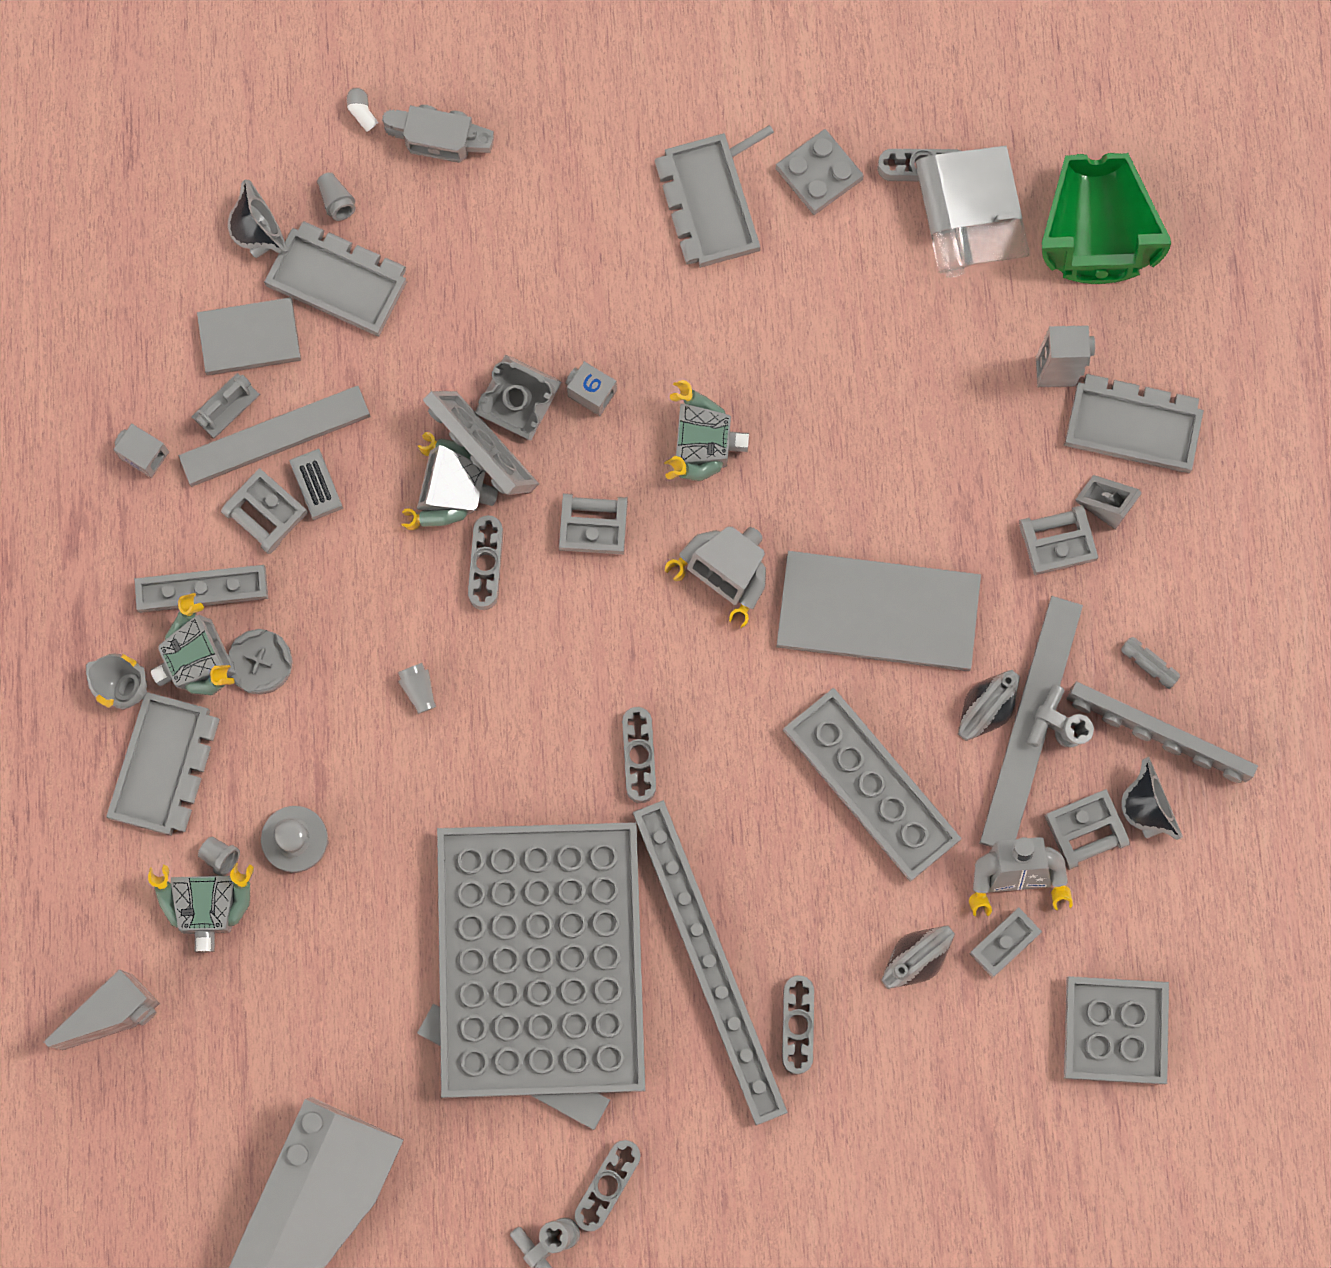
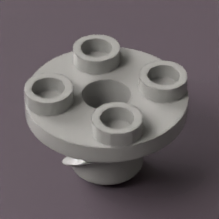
M288 806L276 811L266 821L261 834V846L266 858L278 869L290 873L302 872L315 866L322 859L329 844L327 829L322 819L312 810L302 806Z

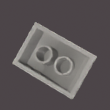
M119 969L60 1025L44 1043L51 1048L66 1050L134 1028L138 1024L143 1026L155 1016L157 1012L154 1009L160 1003L133 974Z

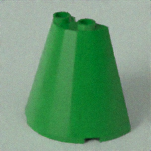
M1107 153L1100 160L1089 159L1085 154L1065 155L1042 240V255L1046 265L1052 271L1055 269L1061 271L1063 278L1087 284H1107L1134 278L1140 275V269L1148 265L1154 268L1159 264L1171 247V238L1129 153Z

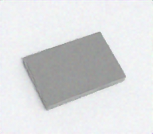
M291 297L197 312L204 367L207 376L301 361L294 306Z

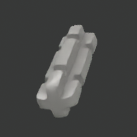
M1129 638L1121 651L1130 659L1132 657L1135 658V663L1152 677L1160 678L1159 682L1166 688L1170 689L1179 680L1180 674L1172 667L1167 668V663L1147 647L1145 649L1142 648V643L1136 638Z

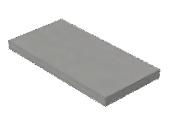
M788 551L776 647L970 671L981 574Z

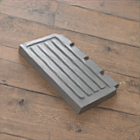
M725 133L665 149V156L654 160L660 181L673 180L662 186L669 210L682 209L673 212L671 216L678 238L690 237L680 242L686 264L698 262L701 268L760 251L759 240Z
M305 221L302 222L298 230L292 228L285 241L288 252L278 254L264 281L265 285L379 337L407 283L406 278L403 277L406 266L385 258L379 267L377 265L381 255L359 245L350 254L352 242L330 232L325 240L321 241L324 230Z
M1091 374L1085 375L1084 383L1078 382L1064 446L1185 473L1192 471L1204 411L1197 409L1199 398L1176 394L1174 403H1169L1171 392L1145 387L1142 397L1138 396L1140 385L1114 380L1111 390L1107 389L1108 378Z
M147 692L137 717L106 817L172 836L173 830L185 832L192 810L181 807L182 801L194 804L202 779L191 775L192 770L204 772L211 750L210 746L200 744L201 739L214 740L220 719L210 716L208 708Z

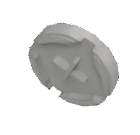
M256 629L245 632L235 639L228 655L236 673L230 677L234 678V682L238 687L248 693L262 695L274 692L284 685L291 674L293 659L290 648L282 637L267 630Z

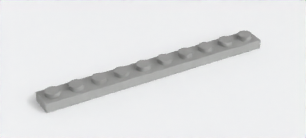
M664 800L633 812L755 1125L788 1113Z

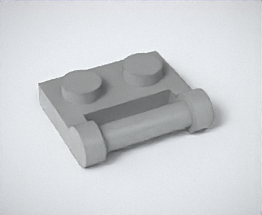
M259 468L226 502L221 513L228 519L233 518L261 543V548L267 554H271L286 535L305 517L308 511ZM246 501L276 527L271 534L241 509V506Z
M563 493L559 551L624 555L628 497H618V500L577 498L573 497V494ZM572 510L612 512L617 514L616 520L572 517Z
M1083 505L1073 507L1072 511L1044 518L1019 520L1020 531L1026 544L1034 576L1097 561L1098 554ZM1075 523L1078 529L1038 540L1035 532Z
M1107 789L1045 815V819L1068 870L1078 867L1079 862L1117 846L1121 849L1130 845L1127 833ZM1107 825L1110 826L1111 835L1078 849H1072L1069 841Z

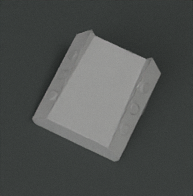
M505 355L502 362L495 365L492 371V380L486 392L481 395L478 402L479 405L474 413L528 440H532L562 382L514 357Z

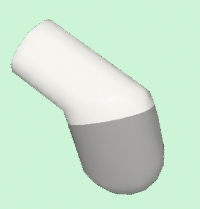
M360 88L351 89L347 95V108L365 131L368 132L379 122L369 111L366 92Z

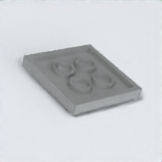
M1066 977L1064 1079L1167 1084L1169 982Z

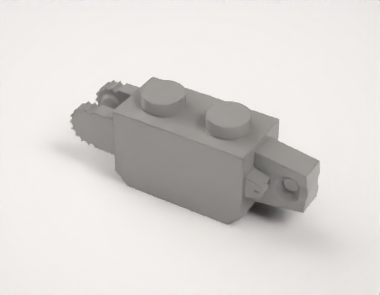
M410 105L409 112L394 111V109L386 110V113L382 116L386 133L392 137L404 139L407 149L412 154L460 163L467 158L468 152L491 153L494 131L472 124V118L460 111H450L447 113L437 111L436 108L429 105H420L419 107Z

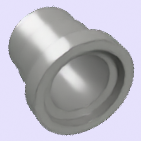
M209 837L202 844L198 852V857L211 866L213 872L218 876L227 875L240 856V850L234 845L228 846L214 837Z

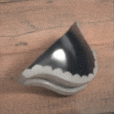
M245 179L241 183L239 199L228 218V230L231 238L239 246L250 249V253L255 258L260 257L270 249L277 253H287L285 241L273 214L252 182Z
M1010 670L974 685L965 698L958 735L968 741L1004 725L1012 716L1015 707L1020 676L1013 670Z
M1147 757L1142 760L1141 770L1137 779L1123 794V814L1131 825L1142 829L1146 839L1163 832L1176 840L1181 839L1183 836L1171 806L1165 796L1152 762Z
M949 926L915 931L905 935L896 944L881 981L888 989L930 980L940 971L955 933Z

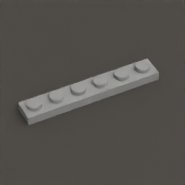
M1077 681L1071 687L1066 698L1073 702L1072 706L1077 710L1085 713L1093 711L1103 716L1102 720L1107 724L1115 727H1120L1121 725L1133 730L1132 734L1145 741L1156 740L1163 744L1162 748L1172 754L1181 755V753L1192 757V762L1202 768L1211 769V767H1214L1224 772L1223 776L1230 781L1236 783L1247 782L1254 777L1258 765Z

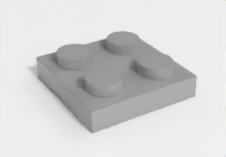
M826 129L776 164V170L813 215H816L857 185L864 177V174Z

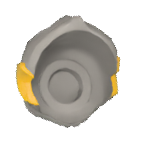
M108 654L86 664L89 689L95 696L96 701L108 708L111 706L117 709L131 708L144 699L147 693L145 668L139 666L136 660L125 654Z

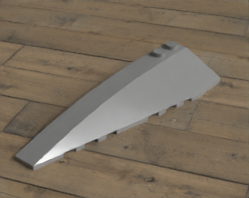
M313 1097L305 1099L229 1268H325L376 1203L404 1139Z

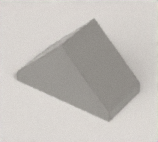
M1093 475L1075 500L1116 530L1141 495V491L1137 488Z

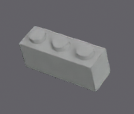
M1049 326L1036 355L1037 387L1076 386L1080 376H1084L1085 367L1090 364V357L1095 354L1094 336H1089V326Z

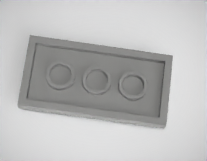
M431 391L423 399L429 407L428 412L431 417L437 422L443 423L451 431L449 433L450 438L457 445L464 446L468 450L473 464L479 469L485 470L493 478L491 483L499 492L506 493L507 495L531 493L539 485L536 479L484 421L474 413L475 411L457 391Z

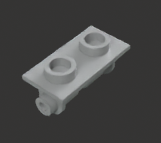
M237 373L191 417L213 438H216L260 394L251 386V383L245 376H240Z

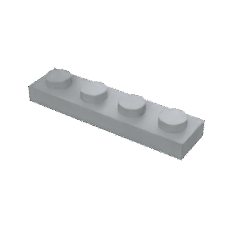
M265 565L134 578L136 608L139 613L179 609V597L191 593L196 594L194 604L202 603L203 606L268 599Z

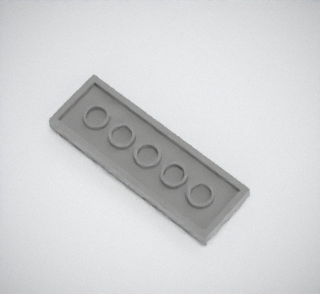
M835 688L831 689L783 728L785 734L910 882L962 839Z

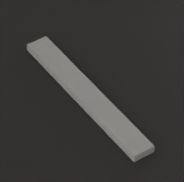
M1054 596L1050 598L979 844L993 847L998 841L1013 840L1017 837L1047 730L1038 747L1029 745L1027 739L1036 722L1034 716L1039 706L1044 705L1052 686H1060L1082 611L1083 605Z

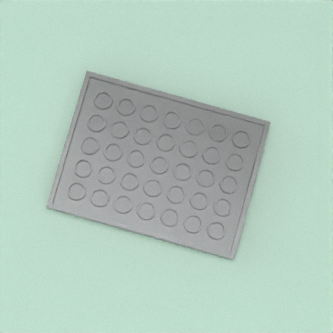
M636 823L437 828L441 1098L645 1092Z

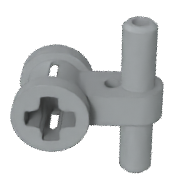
M1053 685L1044 705L1039 706L1034 716L1036 722L1027 742L1033 747H1038L1049 727L1055 731V737L1062 746L1071 748L1088 742L1093 736L1094 726L1085 715L1076 714L1068 718L1055 711L1062 698L1064 689L1059 685Z
M560 1218L546 1223L541 1228L539 1233L540 1242L536 1246L521 1227L514 1229L510 1233V1237L524 1253L523 1259L530 1268H552L546 1258L552 1253H558L575 1246L579 1240L580 1231L578 1225L572 1219ZM559 1229L562 1232V1235L560 1236V1241L557 1239V1236L560 1233Z

